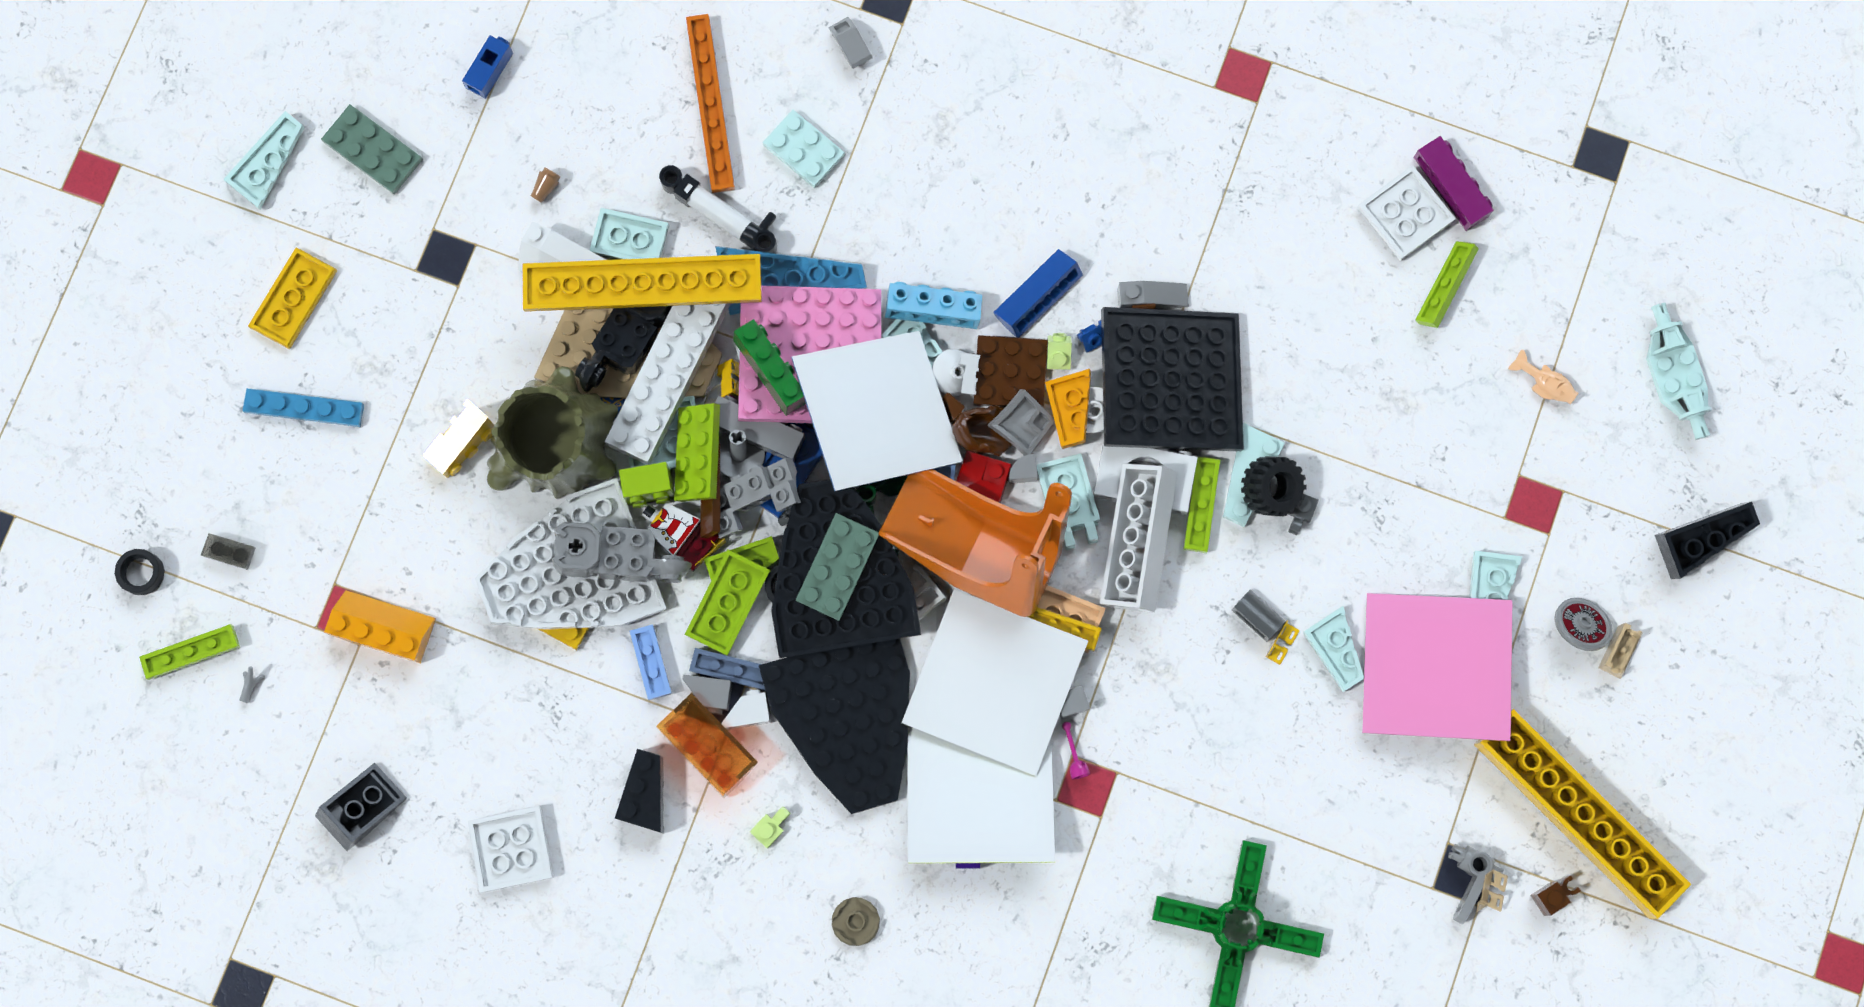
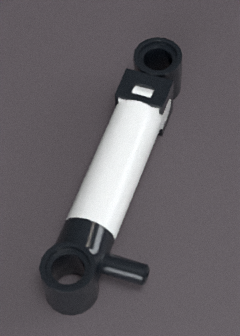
M668 165L661 169L659 173L661 185L667 193L674 194L675 199L687 207L691 206L754 251L776 253V238L771 231H768V228L776 219L774 213L769 212L758 226L703 188L700 182L690 175L686 174L683 178L678 167ZM670 176L677 177V180L674 183L666 182L667 178ZM764 240L771 242V245L767 248L759 246L760 242Z

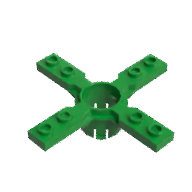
M1242 840L1231 901L1222 904L1218 909L1156 896L1151 920L1212 933L1215 941L1221 946L1209 1007H1235L1245 953L1253 950L1259 944L1320 958L1324 933L1264 920L1263 913L1255 907L1267 845ZM1236 907L1237 910L1249 911L1256 922V933L1253 939H1248V944L1241 946V943L1232 941L1229 943V940L1222 933L1227 919L1225 914H1233L1232 909Z

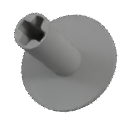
M734 430L730 435L726 434L719 439L720 472L725 476L732 478L739 474L746 475L750 473V468L763 465L765 451L746 443V435L743 431Z

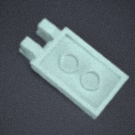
M1081 453L1037 464V474L1045 500L1048 488L1052 483L1064 484L1072 492L1064 537L1065 549L1075 548L1076 544L1072 532L1085 529L1089 545L1097 543L1098 535L1095 526H1098L1100 517Z

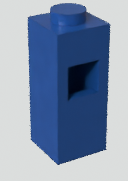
M489 35L462 80L467 90L484 99L487 98L513 55L510 43L500 36L495 38Z

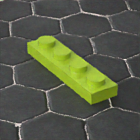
M1455 242L1415 319L1419 325L1439 327L1479 250L1475 244Z
M1197 458L1183 550L1201 553L1208 552L1220 460Z
M229 624L139 656L145 678L150 680L240 648L234 626Z

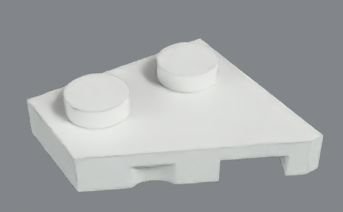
M917 563L913 568L914 571L910 581L914 587L919 620H921L943 603L946 597Z

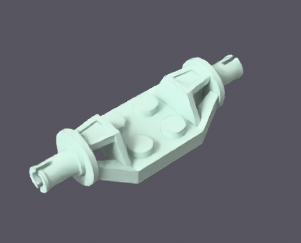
M1666 303L1654 305L1651 307V310L1653 311L1657 327L1650 331L1651 340L1646 360L1660 402L1676 414L1679 421H1690L1695 440L1708 437L1710 433L1704 415L1712 409L1708 406V387L1694 346L1682 329L1683 323L1681 321H1671ZM1663 334L1665 346L1660 348V335ZM1679 400H1684L1689 412L1686 413L1678 402Z

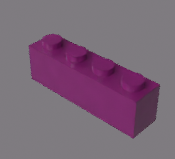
M1439 136L1417 150L1413 158L1465 231H1468L1491 215L1494 211L1492 202L1487 196H1483L1479 190V184L1473 177L1468 175L1465 164L1461 159L1456 158L1453 154L1452 146L1447 140H1443Z

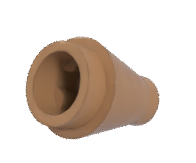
M544 167L542 172L539 171L530 196L542 203L559 184L560 176Z

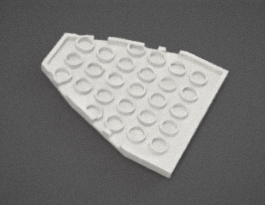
M617 478L568 496L563 503L551 509L541 520L533 523L506 545V548L489 563V566L475 577L490 622L496 625L536 629L620 627L666 610L654 575L647 582L599 579L598 574H593L588 578L562 576L553 567L551 558L555 557L554 542L556 539L554 529L563 522L590 523L599 532H602V526L636 529ZM574 547L572 549L574 553H578V549L582 548Z

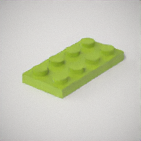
M711 403L678 408L674 501L686 502L716 499L720 423L719 404Z
M727 549L684 635L728 655L770 570Z

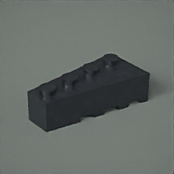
M1745 502L1655 535L1670 578L1681 579L1714 554L1725 549L1730 543L1738 540L1760 525L1753 503Z

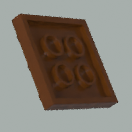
M978 335L977 355H980L978 364L979 371L976 372L978 380L976 382V395H974L973 405L1006 407L1020 389H1025L1044 408L1048 340Z

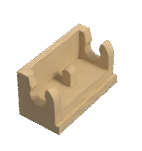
M1627 623L1617 627L1598 667L1619 679L1622 678L1643 634L1642 631L1631 630V625Z

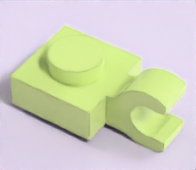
M782 806L773 818L766 814L752 828L750 833L766 848H769L784 832L779 825L791 813Z

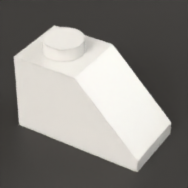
M757 689L747 691L746 696H741L721 723L722 730L771 723L766 693H761V690Z

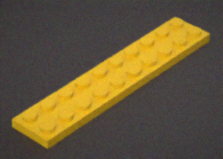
M760 254L522 263L524 312L762 302Z

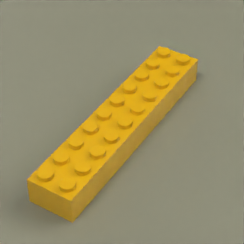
M1514 709L1511 710L1510 741L1478 740L1474 744L1649 919H1659L1691 885Z

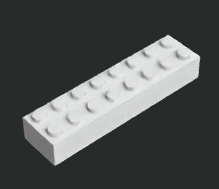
M731 303L672 306L605 440L608 447L646 465L652 464Z

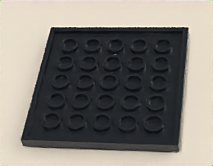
M1103 307L1101 309L1104 446L1212 451L1244 450L1239 313Z

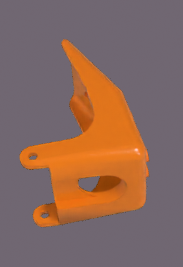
M933 469L907 476L878 534L953 587L1016 615L1027 617L1035 612L1061 556L1072 492L1064 484L1052 483L1047 491L1044 508L1038 512L1027 513L989 499Z

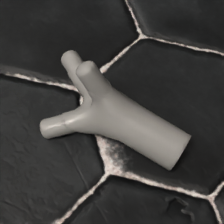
M252 666L248 667V673L246 671L243 672L244 686L239 701L249 703L255 685L265 678L264 674L253 678Z

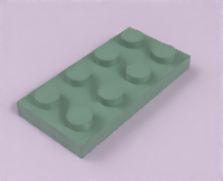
M351 104L348 105L321 138L322 142L392 194L399 190L423 160L420 155Z
M836 513L796 601L840 621L879 537V532Z

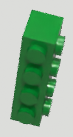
M753 319L734 331L733 341L785 416L806 404L800 383L793 376L794 370L788 362L784 363L780 357L781 352L775 343L771 344L767 339L768 334L763 325H758Z

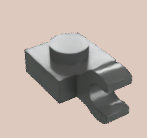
M1304 494V500H1300L1301 506L1294 508L1295 512L1292 514H1288L1294 517L1288 530L1289 533L1297 535L1300 532L1303 521L1310 523L1318 504V499Z

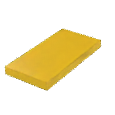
M296 247L248 327L290 350L335 276L336 268Z

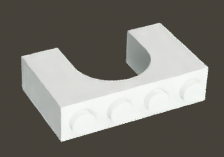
M1103 442L1093 496L1095 499L1116 502L1122 465L1140 461L1150 462L1156 466H1164L1178 472L1171 513L1185 516L1188 512L1198 457L1192 456L1191 452L1179 451L1174 453L1169 452V449L1105 447Z

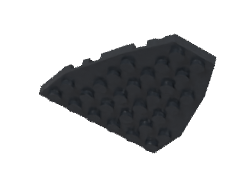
M831 479L799 484L797 492L801 503L792 505L789 520L783 534L775 594L771 609L779 658L922 635L914 587L891 543L880 535L840 621L796 601L836 513L877 532L882 527L855 487L834 491Z
M900 639L791 656L758 665L772 714L791 739L813 774L851 815L898 801L908 740V725L903 724L902 720L909 705L910 670Z

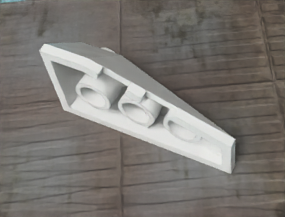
M532 221L521 240L518 270L523 273L522 263L606 259L555 231Z

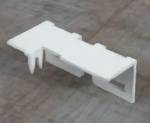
M961 353V360L958 365H965L961 393L971 394V396L976 395V382L978 380L976 372L979 371L980 355Z

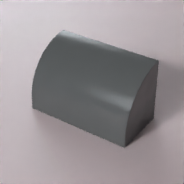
M1251 589L1232 608V611L1266 642L1286 622Z

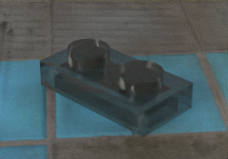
M208 533L201 556L248 570L256 548Z

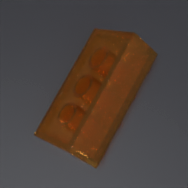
M692 693L656 726L657 730L723 799L744 780L758 763Z

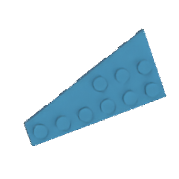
M715 246L717 255L760 254L761 286L867 288L863 266L859 263ZM731 303L729 314H739L741 312V303Z

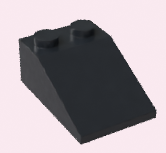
M373 763L319 806L315 817L342 847L348 851L366 837L403 803L407 797L376 763Z

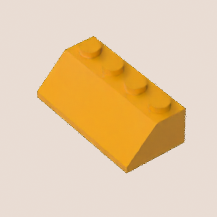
M345 590L330 613L324 633L421 664L436 618Z

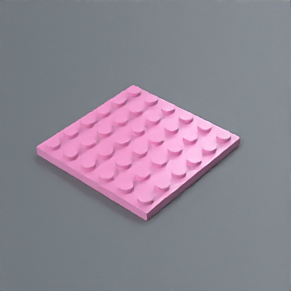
M761 286L762 302L741 303L740 327L753 319L758 325L762 324L767 331V339L771 344L775 343L781 352L780 357L784 363L788 362L794 370L793 376L797 381L799 380L793 365L792 356L881 339V289ZM740 351L738 421L812 423L806 404L785 416Z

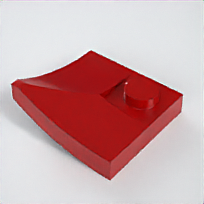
M966 451L956 482L1001 503L1013 464Z

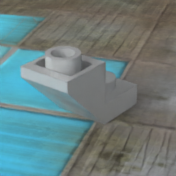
M849 17L828 27L832 36L839 44L845 59L853 69L864 65L873 58Z

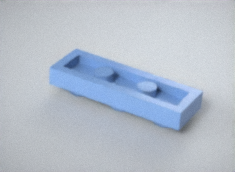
M654 625L631 630L630 635L648 700L672 694Z

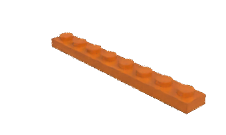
M709 14L686 17L711 191L716 193L735 190Z

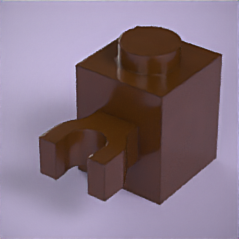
M1571 875L1565 877L1560 884L1558 882H1550L1530 895L1544 916H1551L1570 904L1571 901L1567 897L1568 895H1576L1581 892L1579 887L1574 888L1572 891L1568 889V882L1573 880Z

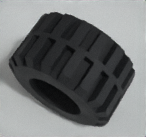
M1265 456L1257 458L1256 461H1252L1249 464L1250 469H1245L1244 474L1246 476L1241 480V483H1244V487L1241 488V493H1245L1243 497L1244 502L1249 503L1248 507L1250 510H1255L1254 512L1257 514L1282 517L1295 512L1294 508L1301 506L1300 500L1305 498L1303 491L1306 490L1307 485H1304L1305 475H1301L1302 468L1296 466L1297 463L1294 460H1289L1286 457ZM1275 475L1278 487L1275 495L1272 497L1270 482Z

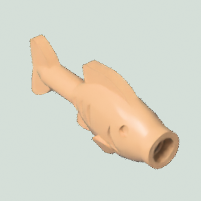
M1524 350L1519 352L1516 360L1508 367L1512 371L1522 369L1533 376L1536 384L1532 387V390L1544 399L1567 402L1571 405L1579 394L1562 374L1551 371L1546 365H1543L1542 369L1539 370L1527 362Z

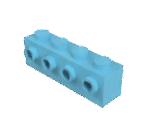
M904 282L890 283L887 292L885 318L977 329L981 318L982 295L974 291L958 292L951 288L934 289L927 285L911 286Z

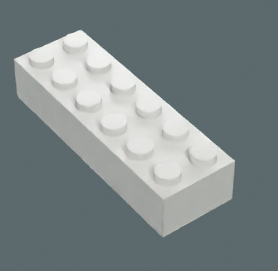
M1122 465L1100 604L1115 609L1155 613L1178 472L1164 466Z

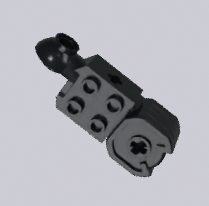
M672 306L614 308L592 342L595 351L592 358L589 360L585 357L576 369L575 376L579 378L583 390L588 392L593 387L596 388L600 385L607 371L606 365L624 374H635L659 334L658 328L663 326Z

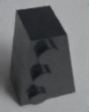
M637 748L615 819L664 834L662 756Z

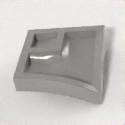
M1020 389L1010 403L988 426L1025 456L1032 453L1054 423V418L1025 389Z

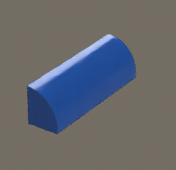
M1058 249L993 313L1007 330L1019 338L1083 276L1078 263Z

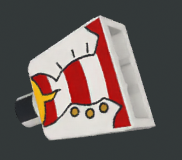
M668 503L660 511L649 504L642 513V516L651 522L647 529L651 530L655 540L670 555L677 554L701 522L699 518Z

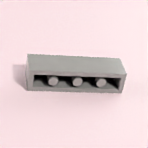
M727 395L725 398L717 397L715 404L720 405L719 431L730 435L734 430H741L746 435V443L782 459L792 458L793 462H795L805 440V435L800 427L789 424L788 427L780 422L738 421V401Z

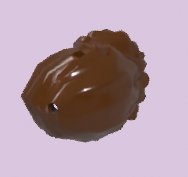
M990 405L988 408H974L960 413L952 428L956 441L966 450L976 452V454L983 452L1000 457L1002 453H1005L1013 445L991 429L988 424L1004 408Z

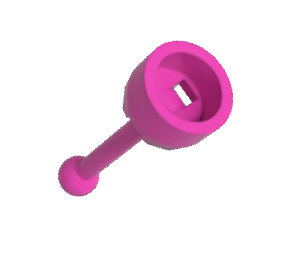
M1066 721L1062 724V728L1066 731L1074 759L1070 766L1071 779L1075 780L1089 776L1090 771L1087 764L1078 759L1070 731L1071 723Z

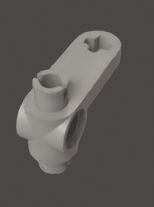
M1454 844L1451 849L1454 852H1450L1448 858L1457 861V867L1472 876L1453 916V920L1463 925L1483 889L1485 875L1491 870H1496L1503 874L1504 869L1495 866V860L1488 854L1479 852L1470 846L1463 849ZM1475 858H1479L1483 862L1481 871H1477L1473 867Z

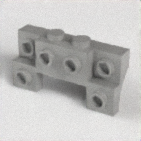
M784 458L767 467H763V465L754 466L749 469L750 473L733 476L730 478L731 482L723 485L724 488L720 489V532L718 533L720 539L726 538L736 531L743 530L739 512H745L770 499L773 500L777 512H782L787 507L801 503L796 487L797 470L792 458Z

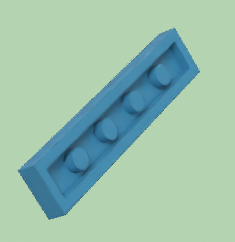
M246 388L243 405L244 413L361 427L364 404L360 402Z

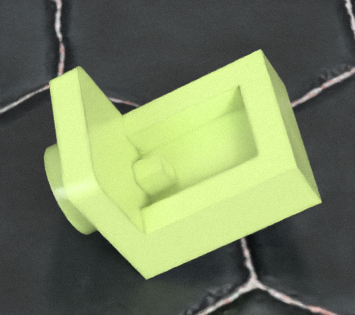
M1065 333L1049 335L1047 337V369L1070 370L1071 336H1067Z

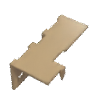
M1491 870L1485 875L1482 898L1477 904V913L1486 906L1499 912L1502 911L1504 896L1490 891L1489 888L1492 885L1504 892L1507 885V875L1496 870ZM1493 874H1495L1494 882H1492V875H1493ZM1489 895H1491L1490 903L1488 902ZM1498 899L1500 900L1499 907H1497Z

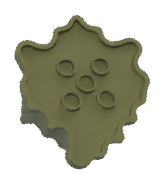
M558 367L545 383L538 380L527 382L522 389L515 390L511 397L497 411L499 418L491 430L493 436L490 439L496 450L487 460V466L489 467L487 482L492 489L503 491L509 488L515 481L525 479L528 481L532 493L542 488H547L551 490L554 498L559 499L566 494H573L584 490L585 486L592 481H606L614 477L616 464L605 454L604 445L618 413V407L613 403L603 402L597 393L581 394L577 388L575 373L570 368Z

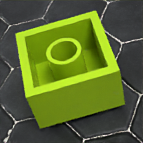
M667 462L619 470L623 498L629 506L643 508L650 502L656 501V504H665L674 498L672 474Z

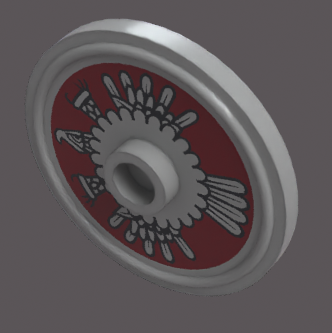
M1582 598L1567 599L1559 605L1555 612L1554 619L1558 632L1569 644L1584 651L1600 650L1608 644L1612 637V624L1607 614L1598 605Z

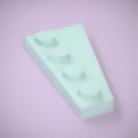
M285 111L229 172L224 181L261 210L301 136L304 126Z

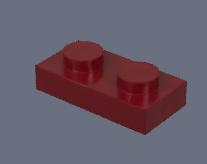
M700 522L676 555L683 557L684 561L691 563L690 570L694 572L700 565V562L696 566L695 564L707 555L714 546L711 540L715 544L719 539V535L716 534L708 539L701 538Z

